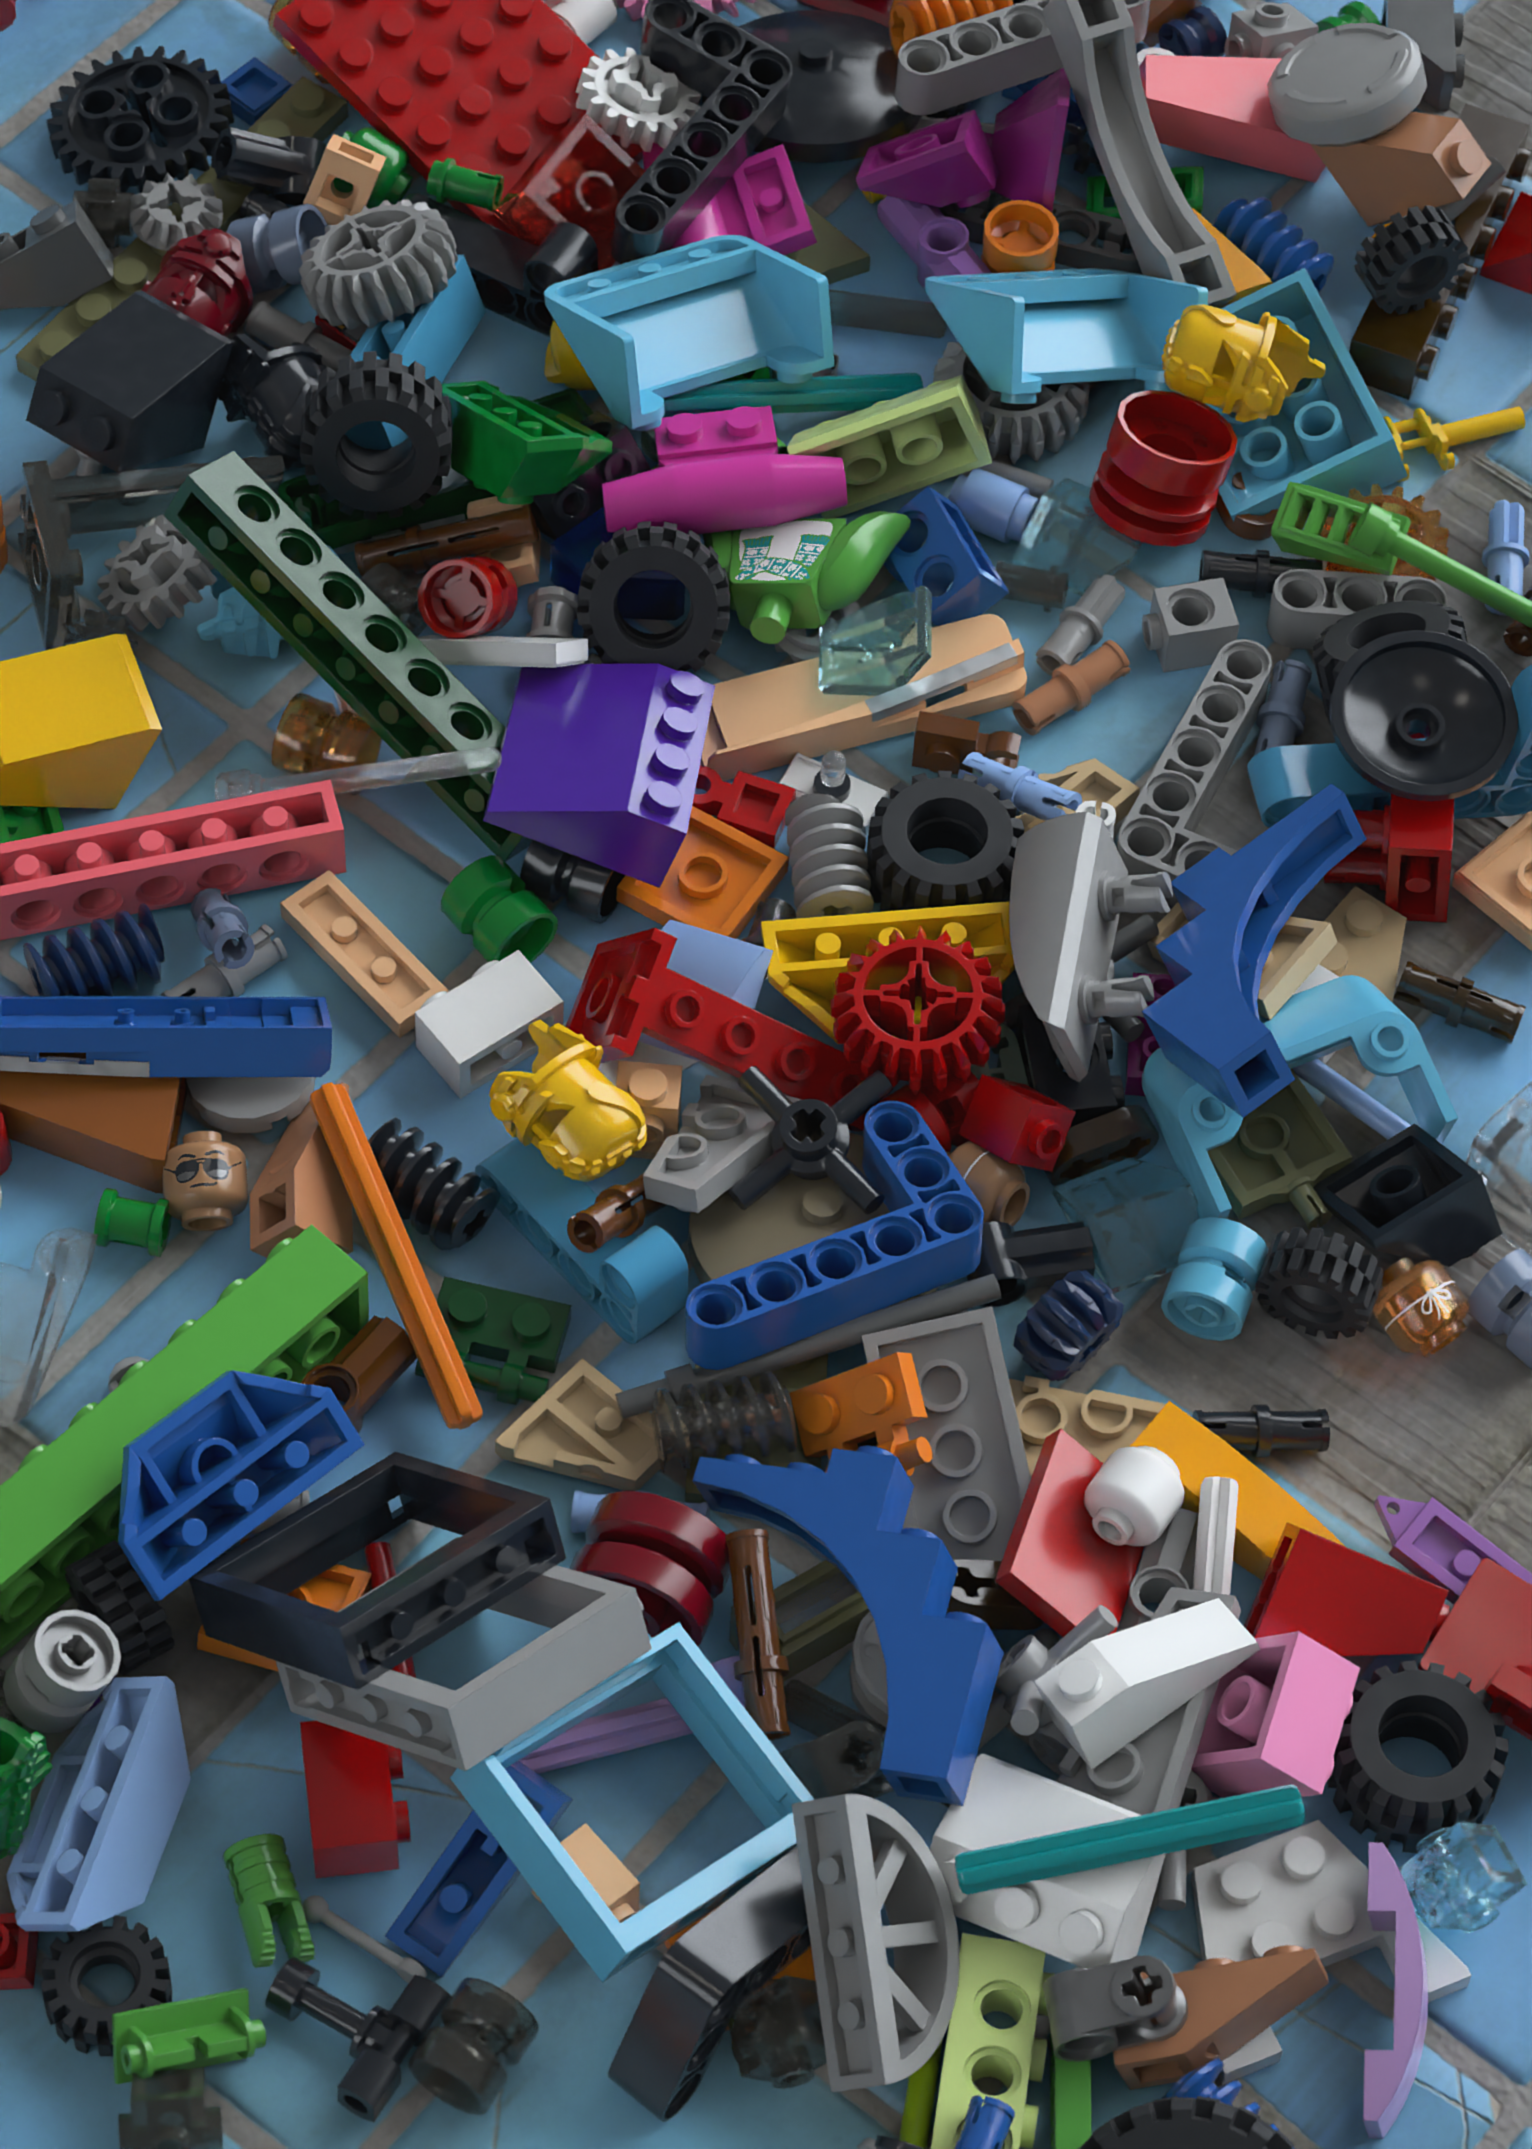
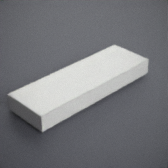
M443 635L417 637L443 665L556 668L582 664L585 660H588V638L501 636L447 638Z

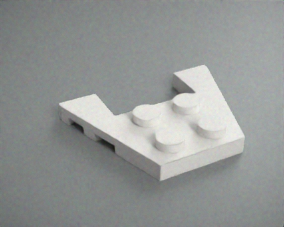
M1319 1820L1194 1868L1191 1883L1202 1961L1211 1958H1228L1235 1962L1261 1958L1267 1950L1274 1947L1295 1945L1304 1949L1315 1948L1323 1966L1326 1967L1371 1948L1379 1947L1395 1977L1396 1931H1373L1368 1914V1868ZM1417 1918L1426 1960L1428 2002L1468 1987L1472 1975L1467 1966ZM1268 2027L1222 2061L1225 2065L1218 2075L1222 2085L1280 2062L1283 2051L1271 2027Z

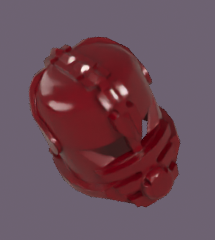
M217 228L211 230L204 229L197 235L180 239L172 244L161 260L158 274L152 282L148 280L141 289V291L226 338L230 332L238 331V328L250 314L253 304L252 287L245 272L241 242L229 233Z

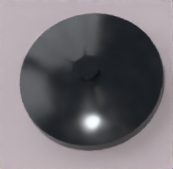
M800 10L764 16L739 26V28L781 51L789 58L792 64V78L785 111L779 121L753 150L756 153H761L783 144L789 161L829 163L864 157L869 147L910 133L923 116L904 111L897 104L895 91L898 59L893 52L889 28L885 25L848 13ZM702 95V102L704 104L708 98Z

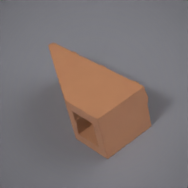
M343 1082L339 1083L345 1086L347 1093L349 1095V1085ZM310 1102L301 1114L290 1121L250 1192V1251L266 1258L279 1242L286 1238H296L311 1224L347 1255L353 1252L352 1202Z
M1295 1945L1278 1946L1267 1950L1261 1958L1238 1962L1228 1958H1211L1197 1963L1193 1968L1194 1970L1172 1973L1176 1985L1182 1990L1188 2003V2017L1183 2028L1171 2038L1113 2051L1115 2067L1129 2090L1174 2083L1205 2063L1217 2058L1222 2061L1329 1984L1327 1972L1315 1948L1304 1949ZM1140 1973L1143 1979L1149 1978L1147 1973ZM1152 1992L1146 1994L1147 2005L1153 2003ZM1156 2017L1150 2019L1152 2024H1159Z

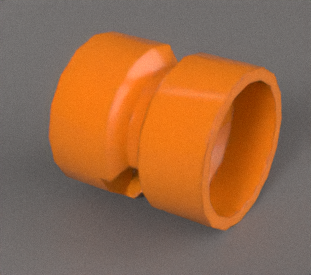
M1012 200L999 204L989 212L984 222L982 262L992 273L1055 270L1054 259L1057 254L1059 237L1057 220L1052 212L1044 206L1028 200Z

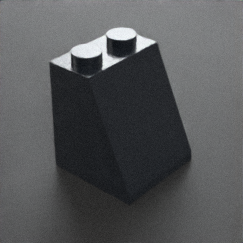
M144 291L134 292L40 366L26 421L117 473L204 448L234 341Z

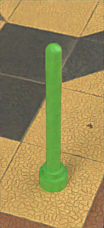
M1372 502L1367 505L1351 533L1348 546L1369 557L1374 552L1384 557L1388 552L1532 629L1531 600L1400 532V524L1391 520L1393 516L1391 512Z

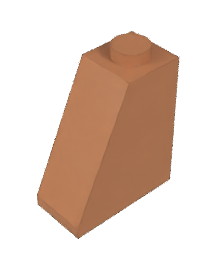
M1411 112L1394 129L1358 144L1346 147H1320L1310 144L1368 227L1391 221L1390 216L1398 212L1402 217L1407 216L1408 208L1418 206L1422 212L1425 205L1435 208L1463 200L1491 165V162L1461 119L1419 112Z

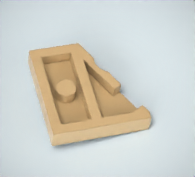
M582 1358L495 1440V1453L504 1460L625 1491H638L680 1450V1436L649 1411L623 1419L615 1396L616 1393L623 1392V1390Z

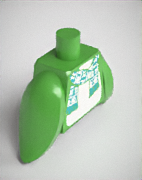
M877 511L862 515L848 524L845 518L797 519L777 526L702 534L704 538V546L708 548L711 545L718 555V562L721 567H725L729 580L730 609L737 612L740 625L750 629L752 635L757 640L767 644H775L783 640L787 629L818 628L826 623L832 611L845 608L857 601L868 589L891 552L910 527L911 520L903 514Z

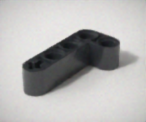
M415 193L409 194L404 198V200L409 199L412 205L417 202H426L429 209L438 210L441 218L446 221L456 243L455 251L457 255H464L486 309L550 337L554 319L545 305L544 291L553 284L598 271L597 244L592 236L576 224L559 222L552 228L538 247L427 196Z

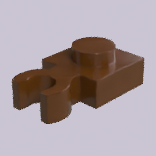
M920 711L915 729L912 766L929 769L937 774L938 771H952V774L958 775L959 769L972 774L974 768L964 765L962 762L968 754L978 752L988 759L1015 769L1019 761L1018 752L1022 736L1008 731H997L991 734L979 733L980 722Z

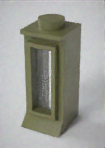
M827 1560L822 1561L774 1589L780 1654L787 1657L789 1663V1674L783 1677V1681L785 1682L853 1642L860 1622L870 1612L859 1592L843 1573ZM753 1601V1602H754V1611H755V1620H756V1624H757L755 1601ZM731 1606L729 1642L737 1651L739 1648L735 1611L733 1606Z

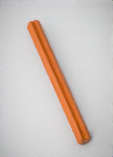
M326 1083L310 1095L309 1102L444 1422L450 1429L462 1430L468 1428L482 1418V1407L347 1090L342 1084Z

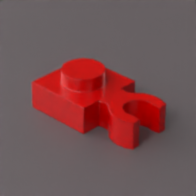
M700 766L696 788L703 789L706 793L694 794L692 806L709 815L717 816L718 820L775 849L786 825L784 821L785 810L796 799V789L739 770L731 784L722 781L720 775L715 770L706 766Z

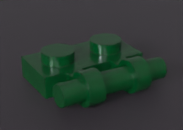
M444 1276L437 1304L473 1389L497 1394V1401L517 1405L519 1399L535 1403L548 1391L550 1379L527 1374L528 1370L533 1368L555 1373L571 1321V1305ZM472 1355L506 1363L503 1368L473 1362L470 1359ZM417 1358L415 1376L426 1378Z

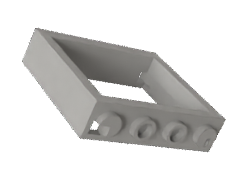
M457 1537V1538L453 1539L452 1541L448 1542V1543L445 1544L444 1546L440 1547V1548L437 1549L436 1551L432 1552V1553L429 1554L428 1556L424 1557V1558L421 1559L420 1561H418V1562H416L415 1564L411 1565V1566L408 1567L407 1569L403 1570V1571L400 1572L399 1574L395 1575V1576L392 1577L391 1579L387 1580V1581L384 1582L383 1584H381V1585H379L378 1587L374 1588V1589L371 1590L370 1592L366 1593V1594L363 1595L362 1597L358 1598L357 1600H355L354 1602L350 1603L349 1605H347L346 1607L342 1608L341 1610H339V1611H337V1612H340V1611H342L343 1609L347 1608L348 1606L352 1605V1604L355 1603L356 1601H358V1600H360L361 1598L365 1597V1596L368 1595L369 1593H371V1592H373L374 1590L378 1589V1588L381 1587L382 1585L386 1584V1583L389 1582L390 1580H392V1579H394L395 1577L399 1576V1575L402 1574L403 1572H405V1571H407L408 1569L412 1568V1567L415 1566L416 1564L420 1563V1562L423 1561L424 1559H426V1558H428L429 1556L433 1555L434 1553H436L437 1551H439V1550H441L442 1548L446 1547L447 1545H449L450 1543L454 1542L455 1540H457V1539L460 1538V1537ZM556 1565L487 1608L552 1629L456 1691L393 1670L387 1671L364 1687L356 1690L276 1661L291 1712L467 1771L650 1651L652 1647L642 1614L644 1607L634 1587ZM359 1644L358 1649L360 1653L357 1656L358 1660L361 1661L364 1659L361 1644Z

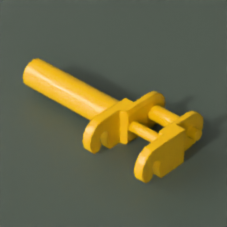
M1519 406L1440 425V423L1432 424L1431 417L1427 416L1422 408L1414 410L1413 418L1395 423L1392 422L1390 417H1383L1394 438L1402 462L1403 451L1425 446L1428 454H1434L1441 469L1444 471L1453 469L1455 466L1454 454L1452 452L1447 453L1449 447L1525 427V416ZM1414 430L1417 431L1420 438L1405 442L1402 441L1399 435ZM1403 464L1408 476L1398 482L1408 480L1410 473L1408 464Z

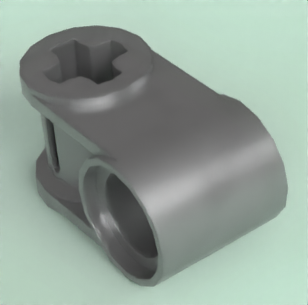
M1150 1955L1135 1956L1131 1959L1093 1968L1066 1970L1049 1977L1043 1983L1054 2054L1061 2060H1092L1105 2056L1112 2051L1155 2041H1164L1175 2036L1183 2028L1188 2017V2003L1184 1993L1176 1985L1170 1968L1161 1959ZM1140 1973H1147L1149 1978L1143 1979ZM1152 1992L1153 2003L1147 2005L1146 1994ZM1156 2017L1159 2024H1152L1150 2019Z

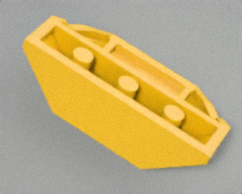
M1010 901L762 921L763 947L773 950L767 969L768 982L837 1043L833 1034V1023L835 1021L831 1017V999L835 995V981L839 973L847 972V961L850 959L851 953L866 956V945L869 943L870 938L884 946L889 945V936L894 928L904 940L914 939V934L920 925L929 940L936 941L947 930L951 937V947L955 948L970 941L971 946L974 948V959L988 957V962L991 964V976L999 977V981L1003 985L1015 969L1010 942ZM919 996L915 999V1024H920L922 999Z

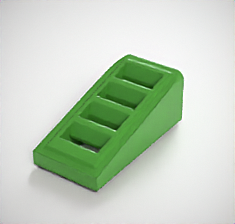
M1289 482L1271 528V535L1282 552L1389 576L1392 575L1398 559L1388 552L1384 557L1377 553H1373L1369 557L1344 544L1351 523H1357L1368 504L1313 486ZM1391 512L1393 514L1391 520L1400 524L1399 531L1407 535L1411 524L1409 517ZM1327 517H1332L1334 520L1327 538L1320 536Z

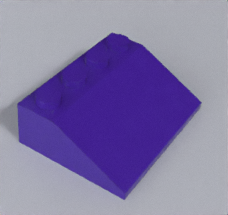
M658 663L576 664L556 668L521 667L483 821L660 888L687 834L715 685L700 680L690 672L677 671Z

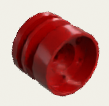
M1148 390L1132 393L1120 402L1106 445L1107 450L1102 453L1098 470L1091 484L1088 497L1094 512L1111 528L1129 538L1150 545L1177 547L1194 543L1206 532L1211 512L1214 510L1217 502L1218 488L1224 484L1236 451L1238 439L1231 424L1211 407L1175 392Z

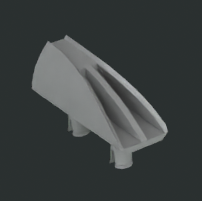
M1087 811L1049 819L1029 829L1017 839L1009 903L1010 942L1015 969L1022 989L1035 1014L1042 1020L1052 1048L1066 1073L1077 1082H1080L1088 1074L1099 1018L1101 1016L1144 1017L1142 1011L1148 1007L1146 1001H1154L1153 985L1147 975L1107 980L1120 913H1168L1170 908L1165 898L1173 897L1172 883L1167 872L1128 875V870L1103 819Z

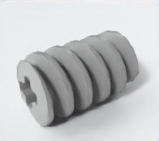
M820 793L802 795L792 801L785 810L784 821L787 826V844L790 847L789 864L792 867L791 881L794 887V905L797 909L796 919L870 913L873 910L874 899L869 892L871 876L866 871L868 869V855L864 851L866 835L861 830L864 820L860 810L849 804L840 803L839 799L831 795Z

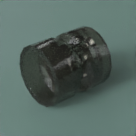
M467 1977L460 1982L441 2011V2020L444 2027L434 2026L428 2030L409 2059L408 2067L413 2076L440 2100L468 2114L483 2115L488 2111L507 2082V2073L503 2066H514L520 2062L538 2034L539 2024L534 2015L508 1992L484 1980Z

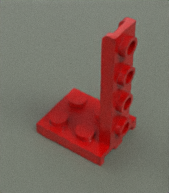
M656 927L597 944L566 1024V1028L576 1034H582L594 1046L600 1045L603 1047L604 1052L600 1063L633 1056L641 1033H644L737 1078H740L750 1067L757 1066L784 1095L802 1100H819L830 1107L866 1079L861 1072V1062L848 1064L844 1052L666 968L677 938ZM868 1111L848 1126L850 1131H864V1120Z

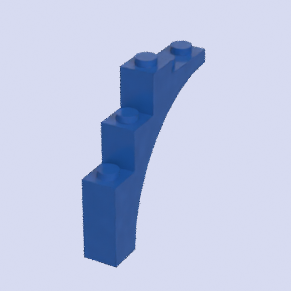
M1333 784L1328 785L1233 855L1218 847L1171 881L1173 892L1188 923L1155 947L1176 987L1145 1008L1142 1013L1166 1059L1243 1118L1295 1080L1271 1031L1259 1020L1257 999L1262 971L1276 937L1300 901L1326 873L1367 840L1345 793Z
M861 1446L857 1451L833 1448L826 1473L816 1466L802 1462L789 1463L787 1468L762 1465L753 1458L739 1454L726 1455L724 1460L699 1457L693 1482L711 1510L759 1521L802 1541L838 1568L863 1597L875 1621L887 1671L888 1722L880 1770L897 1796L964 1806L1004 1652L988 1624L980 1618L963 1612H949L946 1614L958 1567L942 1539L935 1534L918 1528H905L902 1530L914 1485L898 1457L885 1449L874 1446Z

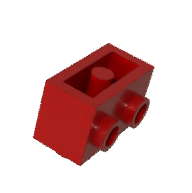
M316 1720L300 1722L315 1878L399 1869L398 1844L411 1842L407 1800L393 1802L391 1780L404 1779L401 1749Z

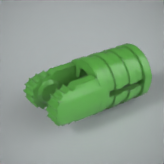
M261 1834L245 1838L231 1845L223 1853L225 1866L229 1870L230 1883L234 1888L235 1901L239 1906V1917L255 1968L268 1967L270 1964H273L275 1953L277 1952L275 1948L277 1943L272 1932V1923L276 1921L283 1945L285 1944L286 1946L285 1952L288 1953V1958L296 1957L303 1962H310V1960H314L315 1947L300 1894L295 1889V1878L290 1871L291 1864L286 1854V1845L283 1837L277 1834Z

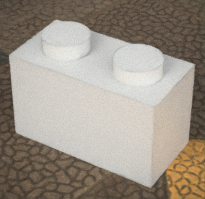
M517 950L501 961L493 960L487 962L474 973L471 979L451 991H441L428 998L421 1008L415 1012L416 1047L461 1099L497 1077L499 1073L507 1071L538 1052V1045L529 1033V1025L537 1020H542L549 1028L556 1023L563 1025L564 1001L525 956Z

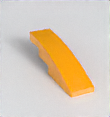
M1170 1401L1166 1403L1130 1445V1447H1154L1164 1452L1174 1461L1179 1469L1180 1479L1185 1491L1181 1506L1183 1509L1199 1513L1200 1489L1204 1478L1219 1476L1237 1481L1239 1487L1233 1561L1260 1580H1263L1287 1522L1343 1545L1332 1532L1279 1484L1226 1441Z

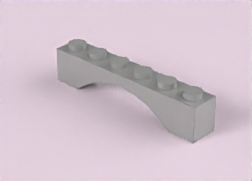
M1050 0L1042 10L1142 274L1206 287L1208 290V306L1221 309L1237 293L1217 241L1202 225L1186 201L1160 146L1142 85L1136 52L1134 25L1125 1Z

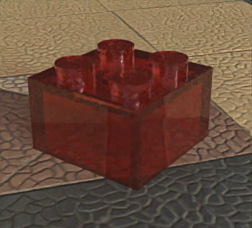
M586 113L554 135L494 209L493 213L519 238L538 247L552 228L559 222H569L578 225L592 236L597 244L598 271L612 267L616 262L611 254V239L616 208L620 200L645 171Z

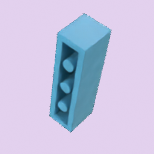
M457 255L458 260L455 262L457 272L450 279H447L448 287L444 291L433 293V302L430 304H420L414 308L413 315L404 313L397 316L393 323L385 320L378 322L374 328H367L350 354L354 362L363 361V352L376 351L377 359L388 360L389 353L391 352L402 355V364L409 367L415 360L425 367V380L435 376L442 384L486 313L464 255ZM381 421L364 422L354 426L345 433L355 444L372 450L389 449L399 445L408 438V435L400 428Z

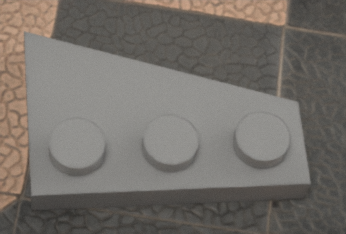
M710 1075L705 1076L700 1084L701 1097L697 1103H688L681 1114L682 1128L678 1134L667 1136L643 1174L646 1199L674 1206L680 1211L699 1213L774 1153L771 1139L775 1121L737 1082ZM785 1095L792 1103L802 1100Z

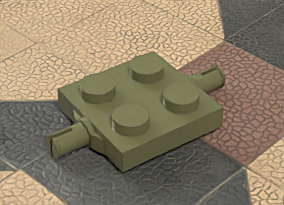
M1290 1069L1295 1080L1246 1115L1237 1134L1229 1142L1208 1150L1207 1153L1232 1209L1239 1220L1273 1204L1292 1202L1305 1221L1307 1228L1311 1230L1312 1227L1317 1228V1224L1320 1227L1323 1226L1332 1216V1213L1326 1208L1313 1187L1318 1182L1351 1163L1352 1155L1294 1070Z

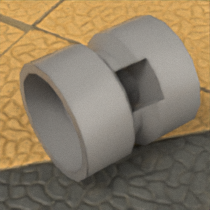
M61 1610L47 1617L6 1671L3 1684L6 1703L14 1716L29 1728L44 1733L64 1732L76 1726L119 1669L121 1660L119 1644L109 1626L95 1615L80 1610Z

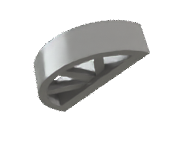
M842 1794L792 1804L831 2092L882 2086L901 2081L919 2070L935 2052L947 2030L955 2005L959 1980V1941L954 1909L944 1877L930 1849L918 1832L904 1817L881 1801L858 1794ZM883 1904L887 1911L890 1926H882L880 1910ZM885 1948L894 1949V1971L887 1963Z

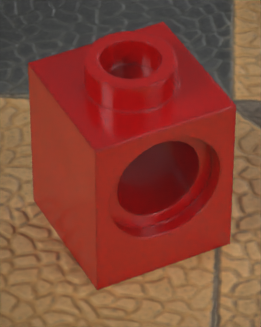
M982 1074L958 1134L1009 1163L1052 1172L1059 1153L1065 1144L1067 1133L1076 1112L1026 1084Z

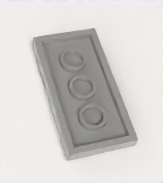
M993 1307L862 1335L867 1363L896 1352L912 1353L928 1417L906 1425L909 1441L921 1436L924 1437L931 1446L933 1456L930 1462L914 1467L913 1474L909 1476L914 1488L903 1529L918 1528L935 1534L942 1539L953 1560L1002 1561L1031 1476Z

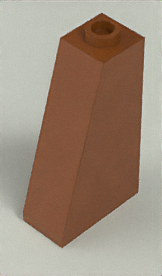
M39 1053V1057L53 1056L86 1059V1053ZM0 1071V1110L5 1120L9 1139L154 1193L163 1194L162 1173L166 1163V1155L170 1149L178 1146L188 1091L186 1077H127Z

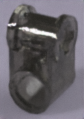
M853 1721L846 1723L842 1727L817 1739L795 1745L779 1753L814 1800L842 1794H858L876 1799L894 1791L880 1770L886 1730H879L867 1722Z

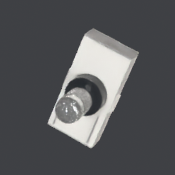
M837 750L825 753L821 762L797 753L778 782L779 784L795 788L796 799L806 794H827L839 799L840 803L858 808L863 815L864 821L861 830L866 837L869 832L870 819L875 816V806L882 797H888V791L846 773L845 756Z

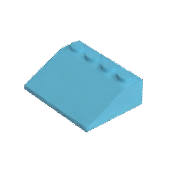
M1305 268L1221 308L1230 312L1236 318L1258 324L1263 313H1270V316L1277 318L1285 325H1289L1291 329L1308 339L1309 357L1313 360L1314 358L1319 360L1326 366L1325 375L1322 378H1302L1294 392L1289 397L1284 398L1279 414L1267 416V419H1256L1243 423L1235 420L1236 413L1225 414L1222 413L1221 408L1205 404L1216 410L1231 424L1238 439L1236 451L1224 484L1218 488L1233 522L1236 515L1249 513L1262 516L1268 514L1271 510L1279 509L1289 482L1313 486L1350 499L1359 500L1408 476L1394 438ZM1241 472L1245 489H1236L1232 485V478L1235 473Z

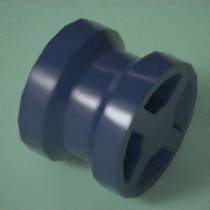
M1204 5L1189 10L1184 20H1170L1159 29L1160 48L1171 51L1176 56L1223 57L1225 55L1227 34L1218 16Z

